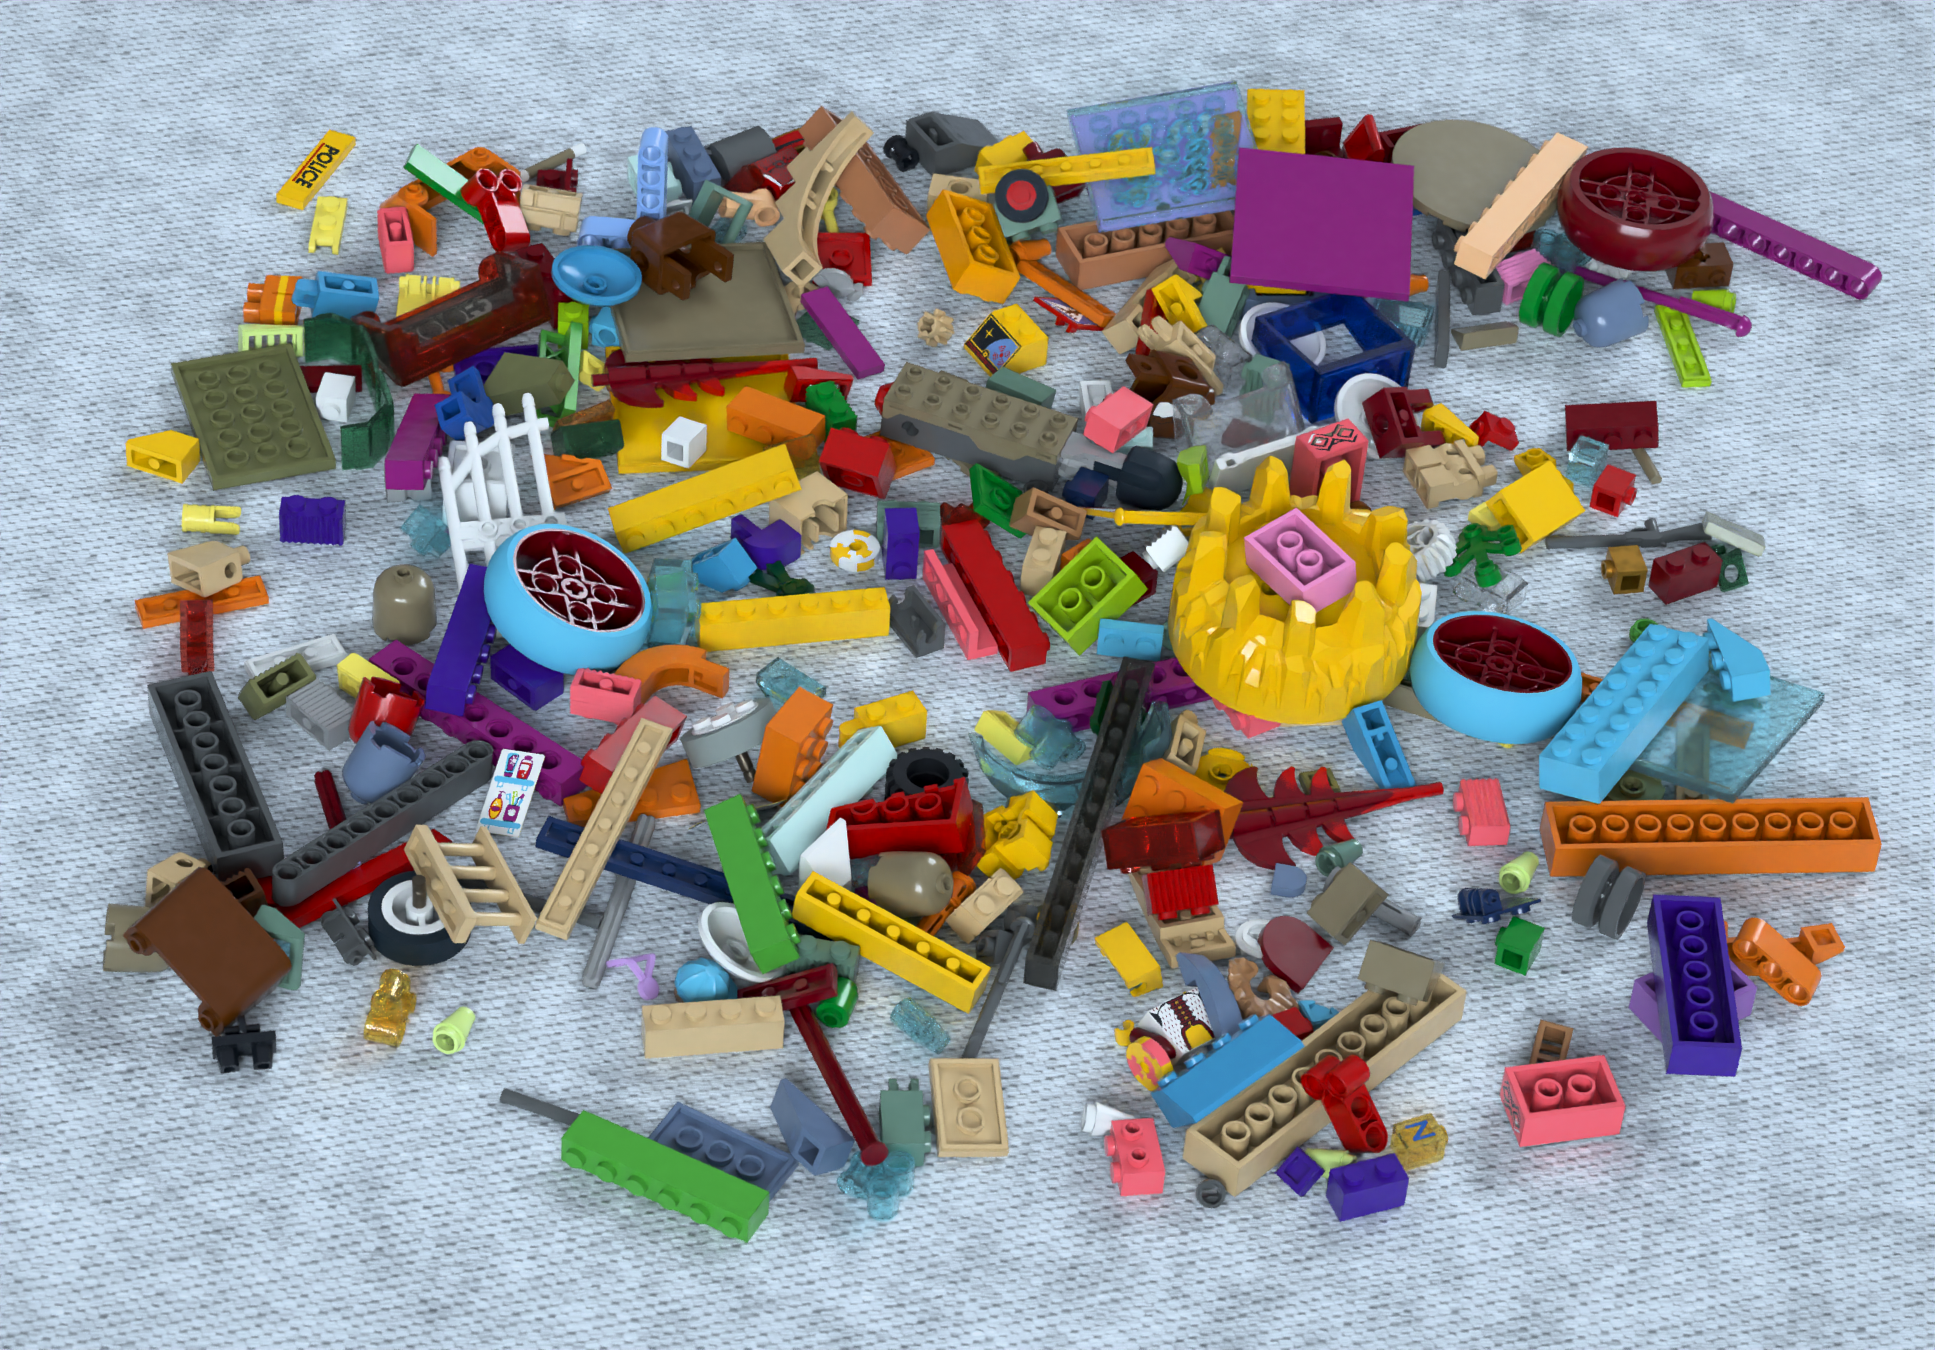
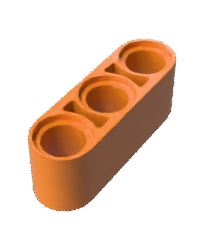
M1759 918L1746 919L1733 943L1732 949L1734 954L1786 1001L1798 1006L1808 1005L1821 981L1822 975L1820 970L1767 922Z

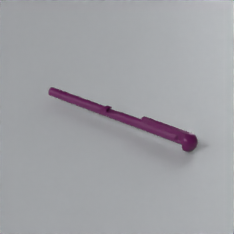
M1540 253L1544 258H1547V261H1550L1551 265L1554 264L1555 267H1558L1560 272L1574 273L1582 276L1584 280L1601 286L1618 280L1617 278ZM1635 285L1644 300L1736 330V337H1745L1752 329L1751 320L1745 315L1740 316L1683 296L1677 299Z

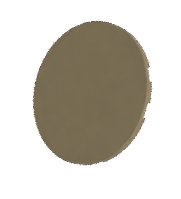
M1456 119L1437 120L1418 125L1404 133L1394 147L1391 163L1414 166L1413 206L1426 216L1431 214L1443 220L1442 224L1447 227L1466 232V229H1469L1474 221L1478 223L1486 207L1491 208L1495 197L1498 194H1503L1510 180L1515 181L1521 167L1526 168L1534 153L1538 154L1539 150L1521 137L1489 124ZM1557 197L1526 233L1544 226L1546 221L1555 215L1557 211Z

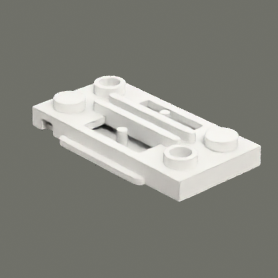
M1328 424L1321 427L1310 426L1301 433L1239 453L1233 454L1229 452L1219 456L1215 460L1207 487L1212 490L1214 487H1225L1233 492L1252 488L1256 467L1270 455L1280 459L1287 469L1288 476H1291L1296 436L1328 426Z

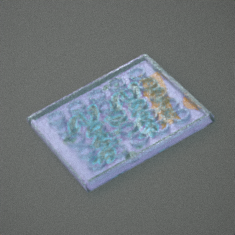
M1237 81L1067 110V119L1077 155L1152 147L1156 174L1085 182L1098 233L1234 210L1239 147L1257 149Z

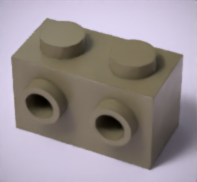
M1349 862L1346 867L1337 871L1333 877V882L1325 892L1318 894L1314 898L1311 908L1306 914L1333 938L1346 945L1389 894L1363 871Z

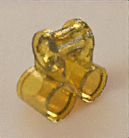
M387 969L382 972L379 980V990L373 993L370 1000L371 1010L368 1013L364 1027V1040L394 1047L400 1046L404 1037L406 1023H410L408 1016L414 1013L417 994L410 992L411 980L403 971Z

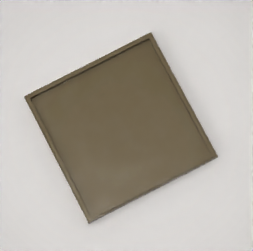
M766 243L719 244L734 254L732 280L723 282L712 273H709L707 276L696 281V287L690 289V297L684 301L671 292L658 295L642 282L639 292L632 299L619 305L608 306L611 310L625 362L804 353L805 343L775 260ZM631 248L613 249L630 258Z

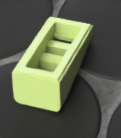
M238 325V352L262 348V335H267V347L274 346V335H279V345L287 344V334H292V347L296 357H302L303 327L302 325ZM249 336H254V347H249Z

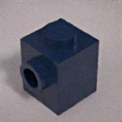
M1080 467L1072 481L1067 480L1065 483L1062 497L1065 498L1066 502L1077 507H1102L1108 496L1110 476ZM1086 515L1085 518L1093 520L1095 516Z

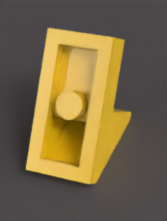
M1177 274L1151 289L1171 326L1181 320L1194 334L1208 326L1195 303L1203 295Z

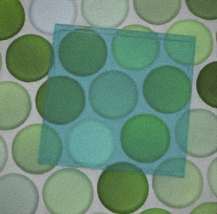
M1709 657L1708 672L1633 762L1629 770L1734 803L1824 703L1825 693L1770 676L1771 695L1733 702L1728 690L1722 689L1719 677L1720 671L1714 670L1711 657Z

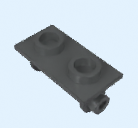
M336 898L332 899L337 908L333 911H327L322 915L321 926L333 943H335L334 945L345 963L356 966L362 962L363 957L367 954L373 960H377L370 949L375 943L364 927L358 930L355 926L360 920L349 905L343 909Z

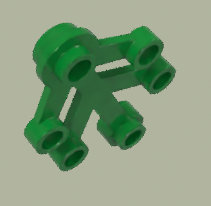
M1479 523L1465 526L1458 536L1459 542L1455 544L1457 555L1452 559L1453 563L1450 566H1446V571L1443 573L1445 577L1456 576L1475 558L1477 565L1475 566L1476 571L1474 575L1478 586L1486 588L1499 583L1502 579L1499 567L1492 560H1489L1487 553L1504 554L1505 556L1518 554L1522 547L1514 526L1505 525L1497 531H1489L1487 526L1480 525ZM1489 541H1499L1500 543H1488V542H1489ZM1465 549H1467V551L1464 552V553L1458 558V555L1461 554Z

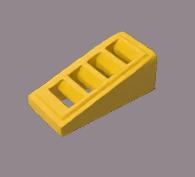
M1442 403L1423 412L1421 431H1443L1446 443L1453 445L1454 441L1461 439L1465 440L1468 447L1478 445L1479 437Z

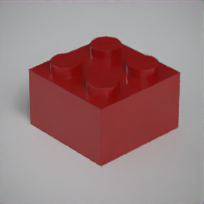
M841 428V430L830 429L819 459L824 477L836 486L884 500L897 469L891 446L885 439L878 436H870V438L860 436L856 431L849 428Z

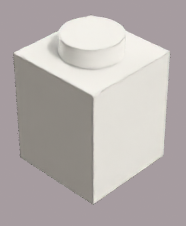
M325 372L316 394L318 415L320 419L347 422L356 400L355 376Z
M679 416L662 433L661 460L689 469L706 452L707 425Z

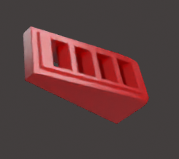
M790 366L784 382V391L789 402H807L805 400L807 397L805 389L808 386L834 381V385H838L837 389H840L842 396H845V400H847L854 379L852 375L804 366Z

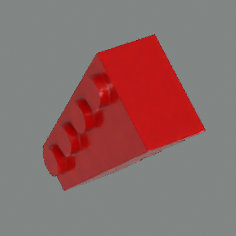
M966 778L953 780L954 785L938 788L937 784L924 786L925 792L905 796L904 791L894 793L885 801L878 803L874 799H868L831 808L826 831L839 818L846 820L850 859L881 858L879 854L887 851L931 852L935 854L965 852L973 811V803Z

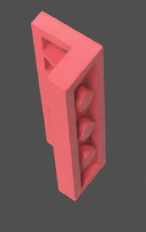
M934 549L925 550L922 578L967 660L997 654L998 644L953 563L942 565Z

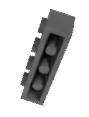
M1438 218L1436 232L1432 234V244L1435 250L1438 249L1443 266L1448 268L1453 285L1458 287L1463 304H1467L1472 316L1500 312L1505 284L1497 269L1495 268L1486 279H1483L1454 265L1457 252L1454 251L1455 245L1461 235H1467L1469 229H1466V232L1447 227L1442 224L1443 220Z

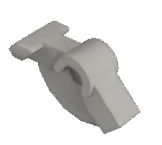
M836 268L821 269L812 278L820 288L828 286L836 298L843 296L847 297L848 301H857L863 295V284H853L850 275L843 270Z

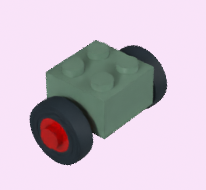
M1016 169L1008 172L1000 179L995 190L996 203L994 206L1004 237L1008 242L1013 241L1014 243L1021 240H1031L1030 234L1040 231L1043 235L1058 231V225L1064 224L1054 190L1050 185L1046 186L1044 180L1037 173L1027 169Z

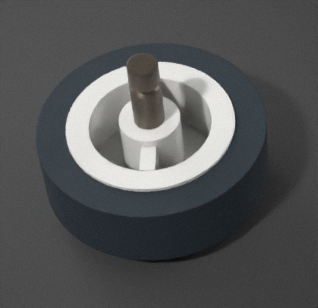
M415 871L400 873L386 879L377 886L370 896L368 902L369 936L375 943L373 946L376 950L394 962L411 966H427L441 963L458 954L470 938L469 935L466 943L452 942L426 893V878L423 875H417Z

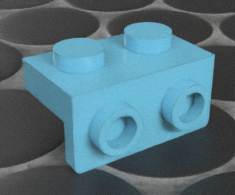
M1100 618L1096 654L1160 661L1164 625Z

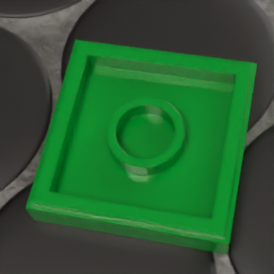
M974 464L969 469L974 511L1015 537H1024L1026 533L1009 526L1015 499L1023 494L1022 490L980 464Z

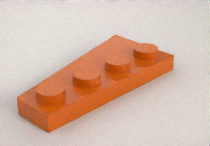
M687 759L654 770L628 822L637 821L638 816L641 814L652 815L657 819L700 813L701 804ZM591 789L564 798L563 808L567 822L585 827L601 794Z

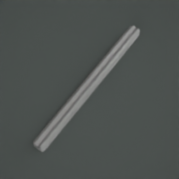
M641 814L638 816L629 842L648 848L656 821L652 815ZM617 875L582 975V984L585 987L596 989L601 984L606 969V961H609L636 883L634 879Z

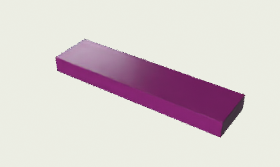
M828 286L801 294L800 302L857 380L884 372L885 363Z

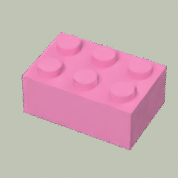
M1297 508L1244 537L1246 565L1289 605L1291 600H1302L1312 605L1317 613L1351 593L1357 582L1355 561Z

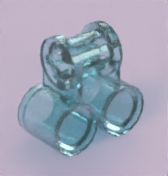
M1539 229L1534 233L1531 249L1535 248L1536 252L1539 251L1540 255L1547 258L1551 265L1554 264L1555 267H1558L1561 276L1566 272L1575 274L1576 266H1584L1592 259L1574 246L1564 232L1557 234L1550 229Z
M1032 705L1014 730L1016 738L1024 745L1032 748L1029 752L1031 759L1045 770H1053L1059 761L1067 763L1076 760L1086 750L1084 741L1075 736L1072 732L1073 727L1068 720L1055 719L1050 711L1040 705Z
M857 1151L852 1155L851 1165L847 1171L842 1172L837 1179L839 1189L846 1195L867 1201V1212L873 1219L882 1222L894 1219L899 1212V1197L908 1196L914 1189V1158L907 1152L894 1151L889 1153L882 1163L875 1166H867L864 1163L861 1164V1151Z

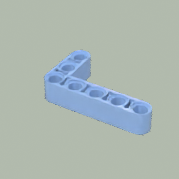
M657 127L645 129L641 136L638 152L637 219L646 215L655 220L666 217L668 136L664 130ZM600 216L586 217L581 222L577 245H594L610 249L631 248L627 235L630 227L636 220Z

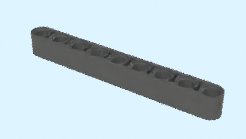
M480 740L466 743L278 862L272 869V900L276 904L286 907L300 903L358 866V862H364L411 832L415 825H422L486 784L492 776V746Z

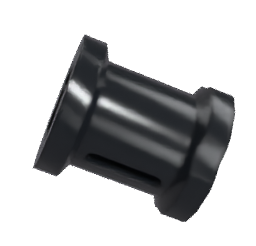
M892 136L884 144L883 152L885 156L895 161L899 171H909L918 164L920 160L919 153L907 145V141L903 136Z

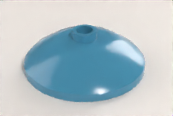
M594 245L572 247L558 254L552 264L551 275L556 286L565 295L583 304L599 307L619 305L632 299L641 288L642 274L637 264L626 255L610 248Z

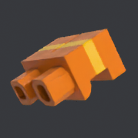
M266 275L264 284L249 283L247 302L244 303L243 308L244 323L298 325L302 307L295 305L291 298L296 282L302 279V276Z

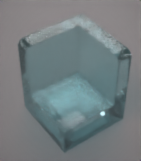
M1580 435L1569 454L1566 478L1574 483L1593 489V485L1605 469L1609 445Z

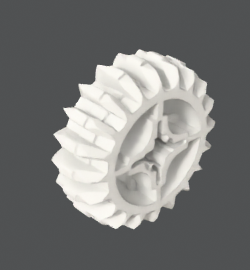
M1425 519L1421 523L1414 521L1411 525L1407 526V543L1410 545V552L1413 553L1417 560L1416 579L1419 583L1426 584L1429 579H1436V575L1445 572L1446 566H1450L1453 563L1452 559L1457 555L1456 541L1452 533L1444 523H1439L1438 520L1430 522L1428 519Z

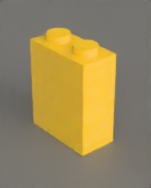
M1551 460L1501 489L1485 502L1501 527L1505 525L1514 526L1522 547L1520 553L1565 527L1585 512L1578 497L1572 492L1563 479L1561 472L1554 466Z

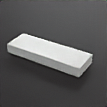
M332 634L244 661V668L249 677L253 679L254 676L269 670L275 664H279L281 661L284 662L286 658L289 659L291 655L294 656L296 653H300L312 671H317L339 664L347 657V652L336 635Z

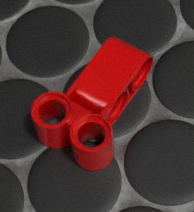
M483 168L479 169L462 186L461 195L463 199L471 206L478 207L491 246L496 252H515V250L529 247V230L516 198V194L522 189L523 185L520 176L510 169H504L496 176L490 170Z
M1327 1055L1302 1075L1301 1084L1303 1089L1313 1099L1321 1100L1346 1150L1350 1153L1382 1152L1388 1142V1133L1364 1084L1370 1078L1369 1067L1357 1055H1348L1342 1061L1334 1056Z

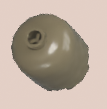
M400 564L385 569L376 578L373 589L372 625L374 632L384 641H387V638L392 641L398 640L405 646L418 644L428 639L430 632L437 624L435 589L431 577L424 570L414 565Z
M914 851L881 852L879 854L881 858L877 865L871 866L869 869L867 880L869 899H875L877 906L899 918L939 914L949 904L952 897L954 883L950 866L941 856L935 853Z
M108 903L104 935H111V940H107L106 950H103V971L156 973L169 968V965L156 951L150 956L135 953L123 936L127 929L152 907Z

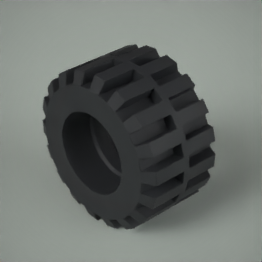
M922 747V749L918 750L911 748L908 750V753L901 752L897 755V759L890 761L886 771L884 801L891 797V794L904 791L905 796L925 792L924 786L937 784L938 788L954 785L953 780L963 777L966 778L968 785V770L964 768V763L961 759L955 760V755L951 752L944 753L943 749L940 748L935 750L929 749V747Z

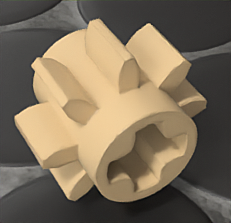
M935 309L933 314L925 311L924 316L917 322L918 338L926 340V345L936 347L938 343L947 345V341L954 334L952 325L954 319L945 316V312L939 309Z

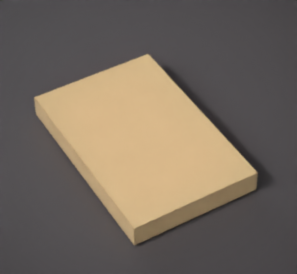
M930 1058L928 1069L938 1157L1008 1156L1009 1145L999 1058Z

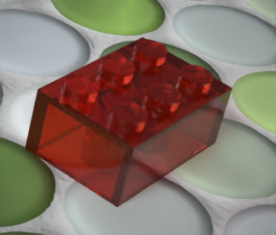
M1219 809L1129 817L1101 830L1107 869H1120L1121 874L1138 872L1140 867L1150 866L1151 871L1166 870L1171 868V864L1181 863L1182 868L1201 866V861L1212 860L1215 858V853L1225 849Z

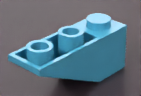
M1707 619V632L1703 633V637L1709 638V651H1711L1713 668L1715 671H1720L1721 687L1723 690H1728L1732 701L1736 702L1771 695L1770 669L1762 651L1714 619Z

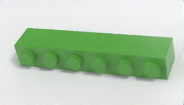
M739 794L705 809L704 813L750 954L762 974H765L799 959L800 955L796 944L800 943L801 940L794 924L789 925L788 920L793 918L786 900H781L780 895L785 892L778 876L772 875V871L776 870V865L770 852L764 851V847L769 845L762 828L756 827V824L761 822L756 808L753 804L747 806L742 795Z
M585 1110L580 1113L561 1137V1160L565 1161L569 1166L575 1169H583L596 1175L604 1182H612L628 1189L635 1196H643L655 1201L667 1210H675L684 1214L698 1224H706L720 1230L730 1238H738L748 1243L769 1214V1191Z

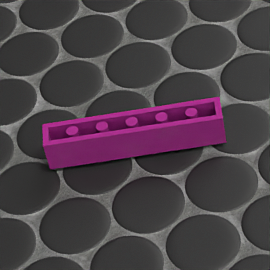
M413 394L385 458L387 490H424L428 479L433 478V468H437L438 457L442 456L443 445L446 446L447 434L440 427L435 404L450 397L451 394Z

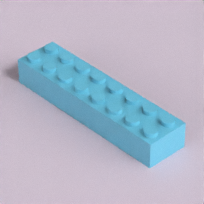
M1649 624L1539 755V788L1600 804L1708 672L1709 638L1698 636L1692 632L1670 629L1663 625Z

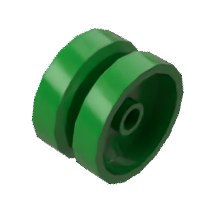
M1545 262L1541 263L1534 271L1525 289L1520 304L1519 322L1532 328H1537L1542 324L1544 332L1558 338L1563 336L1574 319V307L1583 295L1584 278L1571 272H1566L1561 276L1558 267Z

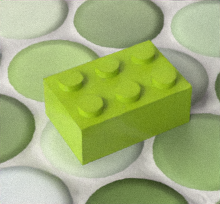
M1096 536L1028 604L1080 656L1098 639L1100 618L1117 620L1148 588Z

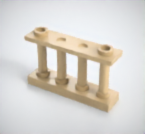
M415 825L404 848V852L416 874L423 875L426 878V893L452 942L466 943L475 926H509L518 944H525L537 918L487 827L480 826L473 843H439L435 840L428 825ZM445 856L472 857L476 866H450ZM457 879L484 880L488 889H462ZM470 903H497L501 912H475Z

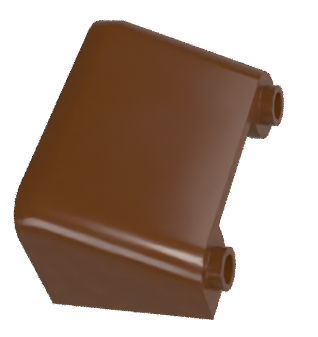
M198 867L130 926L123 935L129 947L137 954L150 956L156 951L202 1001L198 1007L199 1023L204 1029L211 1031L214 1036H220L225 1032L224 1027H230L238 1021L237 1016L247 1014L271 994L292 968L291 961L283 949L215 875L204 867Z

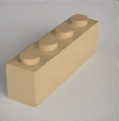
M780 996L644 1005L642 1006L641 1036L645 1059L783 1048L785 1022Z

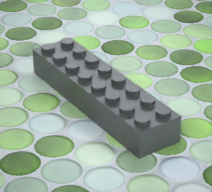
M212 671L148 684L150 717L206 857L213 867V874L220 882H226L227 878L232 879L233 874L238 875L239 871L244 872L245 868H249L256 879L272 876L273 866L284 859L283 841Z

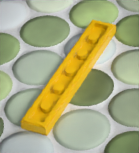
M1152 147L977 167L981 194L995 193L1000 179L1008 172L1016 169H1027L1037 173L1044 180L1046 186L1156 174Z

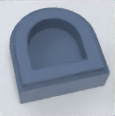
M1276 863L1270 894L1289 898L1300 896L1306 889L1307 876L1305 872L1295 866Z

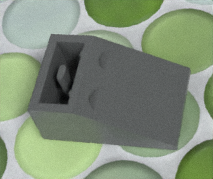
M929 112L906 120L905 139L907 145L919 153V163L931 176H933V173L948 175L975 166L980 150L985 146H992L999 142L976 119Z

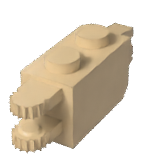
M1162 316L1153 318L1151 324L1156 333L1145 324L1138 327V336L1150 349V352L1154 349L1191 358L1206 382L1213 387L1215 397L1223 392L1224 385L1213 371L1216 355L1181 320L1171 326Z
M1183 710L1167 726L1171 736L1162 758L1194 775L1198 769L1206 731L1198 726V719L1195 713ZM1165 729L1158 735L1152 760L1158 759L1163 752L1168 739Z

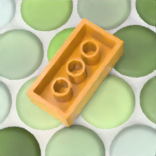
M942 189L926 217L953 290L960 294L967 293L980 297L987 302L994 301L1004 304L1020 280V275L993 205Z

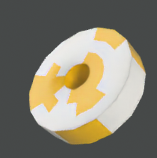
M848 530L837 534L831 540V560L841 569L854 572L865 571L874 567L879 561L880 544L870 533L860 530Z

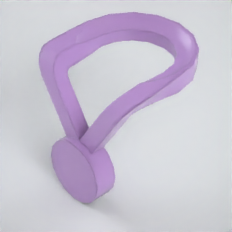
M654 953L606 961L607 968L624 965L630 967L639 980L638 992L642 999L651 1000L658 996L659 986L656 980L652 978L656 959ZM647 960L645 973H643L637 963Z

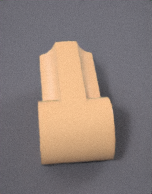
M757 189L751 194L732 192L753 203L746 218L747 220H755L756 224L761 227L774 225L779 220V210L772 193L768 189ZM723 197L718 209L720 217L734 218L740 204Z

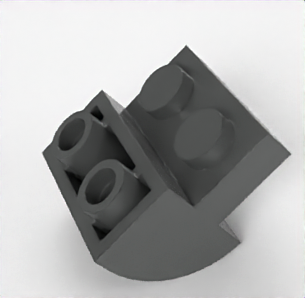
M760 126L704 146L721 179L729 183L744 181L749 164L777 153L772 139Z

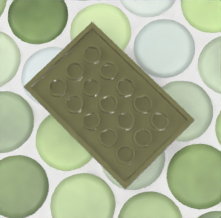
M291 343L171 363V374L193 435L199 439L200 454L213 490L336 469L334 453Z

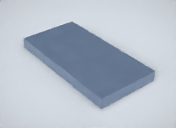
M677 1102L648 1137L655 1142L769 1191V1202L799 1165V1162L791 1154L681 1102Z

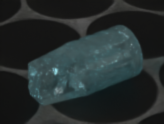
M911 997L900 1001L891 1013L890 1020L892 1023L904 1031L907 1036L911 1037L914 1042L923 1045L938 1055L951 1040L950 1036L936 1019Z

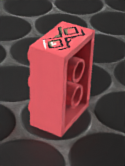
M1349 419L1296 436L1289 485L1290 496L1296 495L1300 498L1311 495L1318 496L1327 468L1345 459L1351 468L1350 502L1360 500L1369 440Z
M1605 1055L1505 1067L1500 1098L1519 1147L1620 1134L1625 1104Z

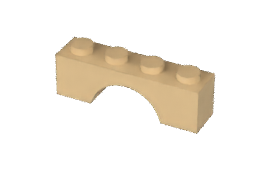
M1173 259L1156 267L1103 329L1102 333L1118 354H1122L1137 346V329L1141 324L1146 290L1157 286L1176 274L1190 285L1197 279L1193 274L1181 271Z

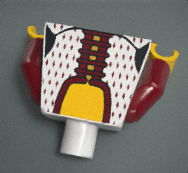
M1198 987L1188 992H1183L1182 995L1149 1010L1138 1023V1027L1134 1028L1133 1021L1128 1019L1123 1022V1030L1114 1029L1115 1041L1121 1046H1129V1044L1144 1036L1152 1038L1166 1051L1172 1066L1185 1062L1198 1052H1202L1205 1055L1208 1053L1207 1046L1216 1040Z

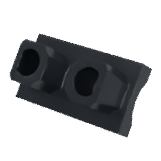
M245 1015L237 1016L238 1026L224 1027L225 1035L212 1037L213 1059H217L221 1074L239 1071L238 1057L252 1055L254 1070L272 1069L273 1053H276L275 1030L260 1032V1024L246 1025Z

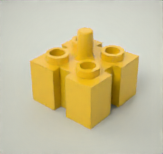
M1034 790L1013 799L1012 805L1008 808L1001 805L983 814L978 832L983 840L976 843L972 862L988 878L1000 868L1004 869L1014 880L1019 878L1025 869L1030 871L1037 868L1039 871H1044L1049 866L1053 844L1051 839L1055 834L1058 814Z

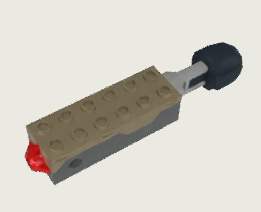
M906 362L895 381L882 385L875 398V407L882 417L881 436L956 461L959 460L972 465L977 463L988 470L998 472L999 475L1023 483L1044 481L1047 483L1048 491L1050 492L1053 491L1061 476L1074 478L1080 467L1110 476L1109 485L1116 487L1115 495L1117 499L1141 509L1157 511L1166 509L1178 499L1182 491L1183 478L1176 462L1161 453L1140 446L1131 448L1127 455L1117 451L1111 453L1101 446L1092 444L1087 437L1076 432L1078 418L919 365Z

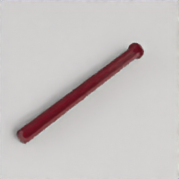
M809 1004L789 1009L861 1150L860 1158L862 1162L867 1166H875L882 1163L888 1156V1148L879 1141Z

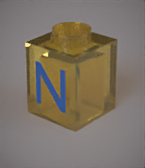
M1431 1113L1393 1125L1390 1147L1405 1171L1443 1160L1445 1147L1448 1144V1135L1445 1128L1437 1123Z

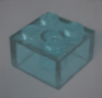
M654 558L646 583L652 603L651 626L646 637L647 648L662 645H687L689 637H694L695 619H699L701 615V601L696 599L695 592L698 590L699 579L698 573H693L692 560Z

